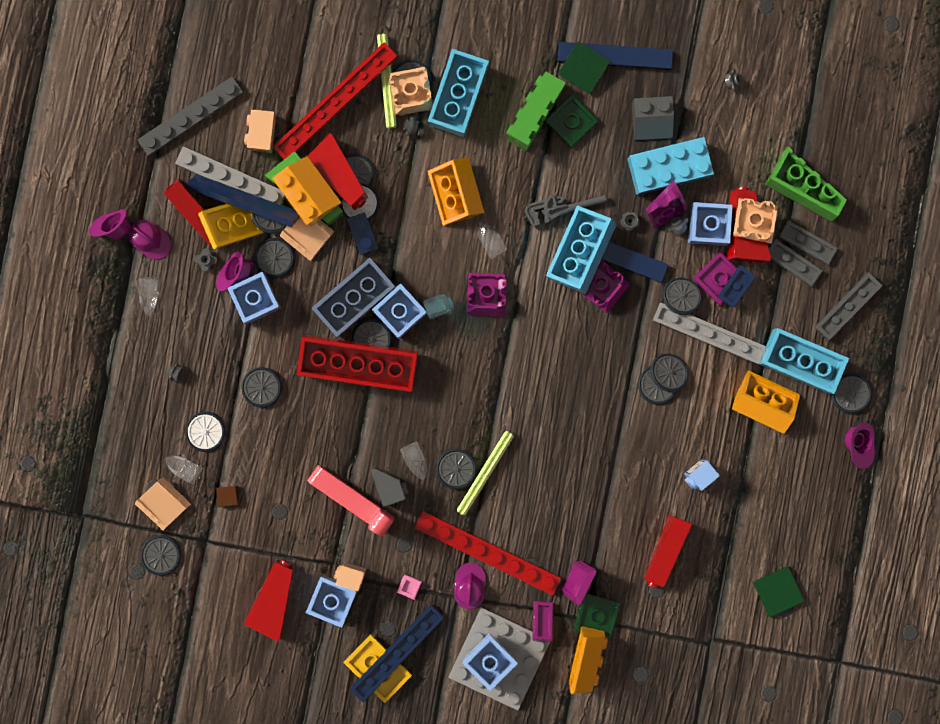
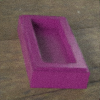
M533 602L532 641H553V602Z

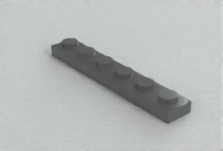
M230 77L139 138L138 142L150 157L244 93L235 79Z

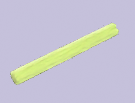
M379 34L377 36L378 47L383 42L388 45L387 34ZM389 65L381 73L386 126L387 128H395L397 123L389 79L391 65Z
M504 432L457 508L458 513L464 516L467 514L514 437L512 433Z

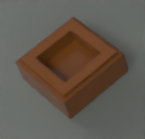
M236 485L216 488L218 507L238 505Z

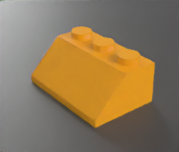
M308 156L287 166L272 178L308 226H313L342 203Z
M469 158L453 159L428 171L443 226L484 213Z
M748 370L735 396L732 409L784 434L795 419L800 394Z
M581 627L569 678L570 693L592 692L593 687L597 686L599 680L597 670L598 667H602L603 663L601 653L602 649H606L608 638H605L604 631Z

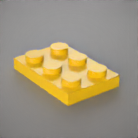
M230 204L207 209L198 214L213 250L264 233L255 226L251 212Z
M370 634L343 663L360 678L387 649ZM400 664L374 693L386 703L412 674Z

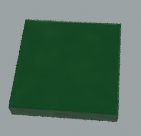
M577 41L559 70L558 75L590 94L610 61Z
M573 94L545 120L546 124L570 148L576 145L599 122Z
M788 566L752 582L768 617H772L804 602Z
M586 593L579 606L573 630L580 632L582 626L602 630L605 633V638L611 640L621 602Z

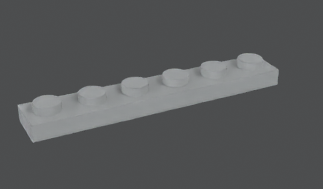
M182 147L175 163L198 175L282 205L286 197L280 189L186 147Z
M659 303L652 320L758 365L766 350L764 345L692 315L676 314L663 303Z

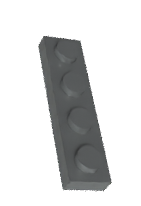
M869 272L866 273L814 328L827 341L830 340L882 285Z

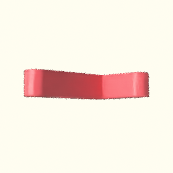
M317 465L307 480L311 485L368 523V528L381 537L384 536L395 520V517L320 465Z

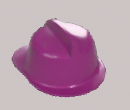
M121 209L97 218L89 228L90 235L93 237L106 235L111 239L117 240L131 233L132 227L126 218V210Z
M139 220L131 226L132 231L128 235L130 243L145 256L151 259H161L169 253L171 249L169 236L153 222Z
M240 251L234 252L218 274L216 281L217 289L223 292L228 287H231L233 283H239L248 279L254 264L243 258V254Z
M860 423L856 427H850L845 436V445L851 451L852 461L860 469L868 468L873 463L875 456V434L873 427L869 423Z
M466 563L456 573L454 597L457 604L462 608L474 609L483 602L486 576L484 570L478 564Z

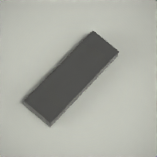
M789 220L778 238L827 266L838 250L837 247Z
M774 239L769 247L770 257L773 262L810 287H813L823 270L777 239Z

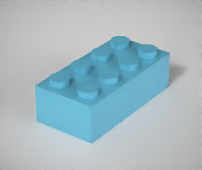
M452 49L428 119V126L465 137L489 66L488 60Z
M705 137L630 155L628 158L637 196L666 189L673 180L678 186L710 178L714 174Z
M577 206L546 276L551 281L586 294L617 224L612 218Z
M776 328L773 329L759 365L827 394H834L849 358Z

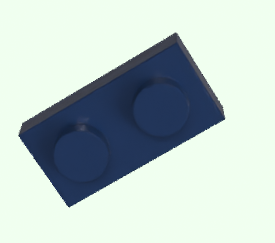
M365 212L347 218L360 255L377 249L378 246Z
M739 265L717 298L734 308L755 278V275Z

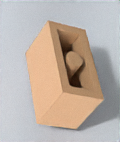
M251 110V115H247L249 133L245 134L244 144L247 145L249 151L272 153L276 114L274 112Z
M344 562L342 566L339 565L335 572L334 579H337L336 585L359 591L366 569Z

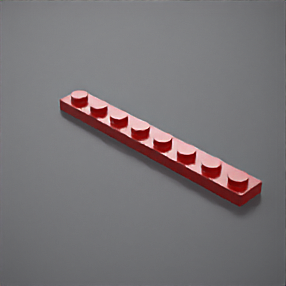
M383 42L284 135L273 148L283 159H286L294 151L297 153L393 63L398 56Z
M425 511L422 512L415 526V529L552 596L561 580V577Z

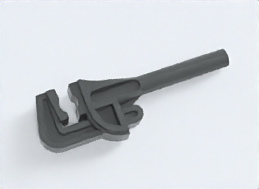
M551 194L546 200L528 204L525 208V215L531 226L536 227L540 226L536 210L544 208L542 214L545 217L544 222L547 224L562 215L575 211L577 206L587 208L606 203L607 200L606 196L602 195L566 205L562 204V196L554 197V194Z

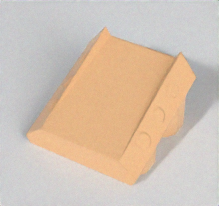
M426 67L389 74L393 103L397 115L403 116L432 109L433 102Z
M739 198L733 236L772 243L778 206L769 201L761 203L752 199Z
M300 217L293 227L286 226L281 232L280 237L311 261L335 231L321 220L313 226H308Z
M163 477L135 502V505L163 531L191 505L184 495H181L174 488V485Z

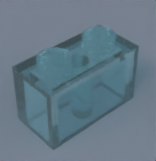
M445 293L423 301L430 321L452 314L451 309L454 306L451 297H446Z

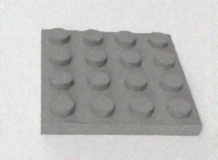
M481 607L448 678L515 710H519L550 642L532 641V630ZM489 632L518 662L491 691L462 664V659Z

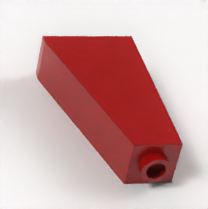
M329 133L308 157L328 185L347 204L356 210L364 206L368 195L338 142Z
M179 179L175 180L164 190L163 194L209 246H212L198 215L205 209Z
M738 187L730 192L732 220L727 260L764 264L771 261L767 242L733 236L739 198L752 199L758 202L756 191H751L748 187Z
M668 514L644 579L648 581L647 585L656 589L659 586L664 588L691 528V523Z
M283 559L275 561L244 622V625L277 642L282 637L294 568L291 567L292 564Z

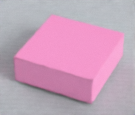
M404 574L397 593L415 600L422 581Z

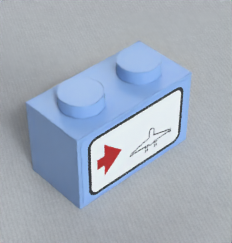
M702 459L684 473L687 477L685 482L694 490L698 489L701 491L720 476L707 460Z

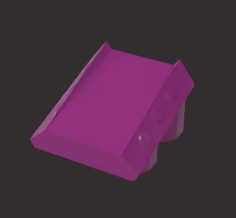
M673 180L645 210L653 228L665 224L672 217L676 218L683 215L687 206L677 184Z
M600 261L586 294L583 295L606 313L611 311L614 304L628 290L630 283L620 273L611 269L604 261Z
M469 273L467 314L472 317L493 316L500 318L504 316L507 275Z
M583 561L572 562L573 567L564 585L560 586L567 598L575 604L581 605L596 574V569Z

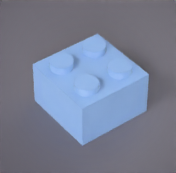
M694 202L690 206L688 243L721 246L730 244L732 205Z
M264 272L227 288L244 324H249L281 309Z
M401 283L372 309L398 339L427 314Z
M322 574L306 613L342 628L357 591L336 585L337 580Z
M490 632L462 659V664L489 691L518 664L517 659Z

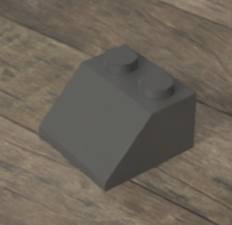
M673 96L635 98L632 102L634 141L673 138Z
M377 467L371 469L383 507L407 498L406 494L409 491L406 482L402 483L400 478Z

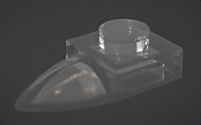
M479 222V239L490 259L507 251L499 234L488 224Z
M141 276L139 277V301L143 311L149 316L155 309L157 299L160 296V278Z
M416 441L399 449L411 472L418 478L425 480L427 463L418 442Z
M180 456L165 458L170 471L192 485L203 469Z

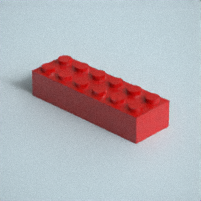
M303 335L301 338L297 375L412 392L418 351Z

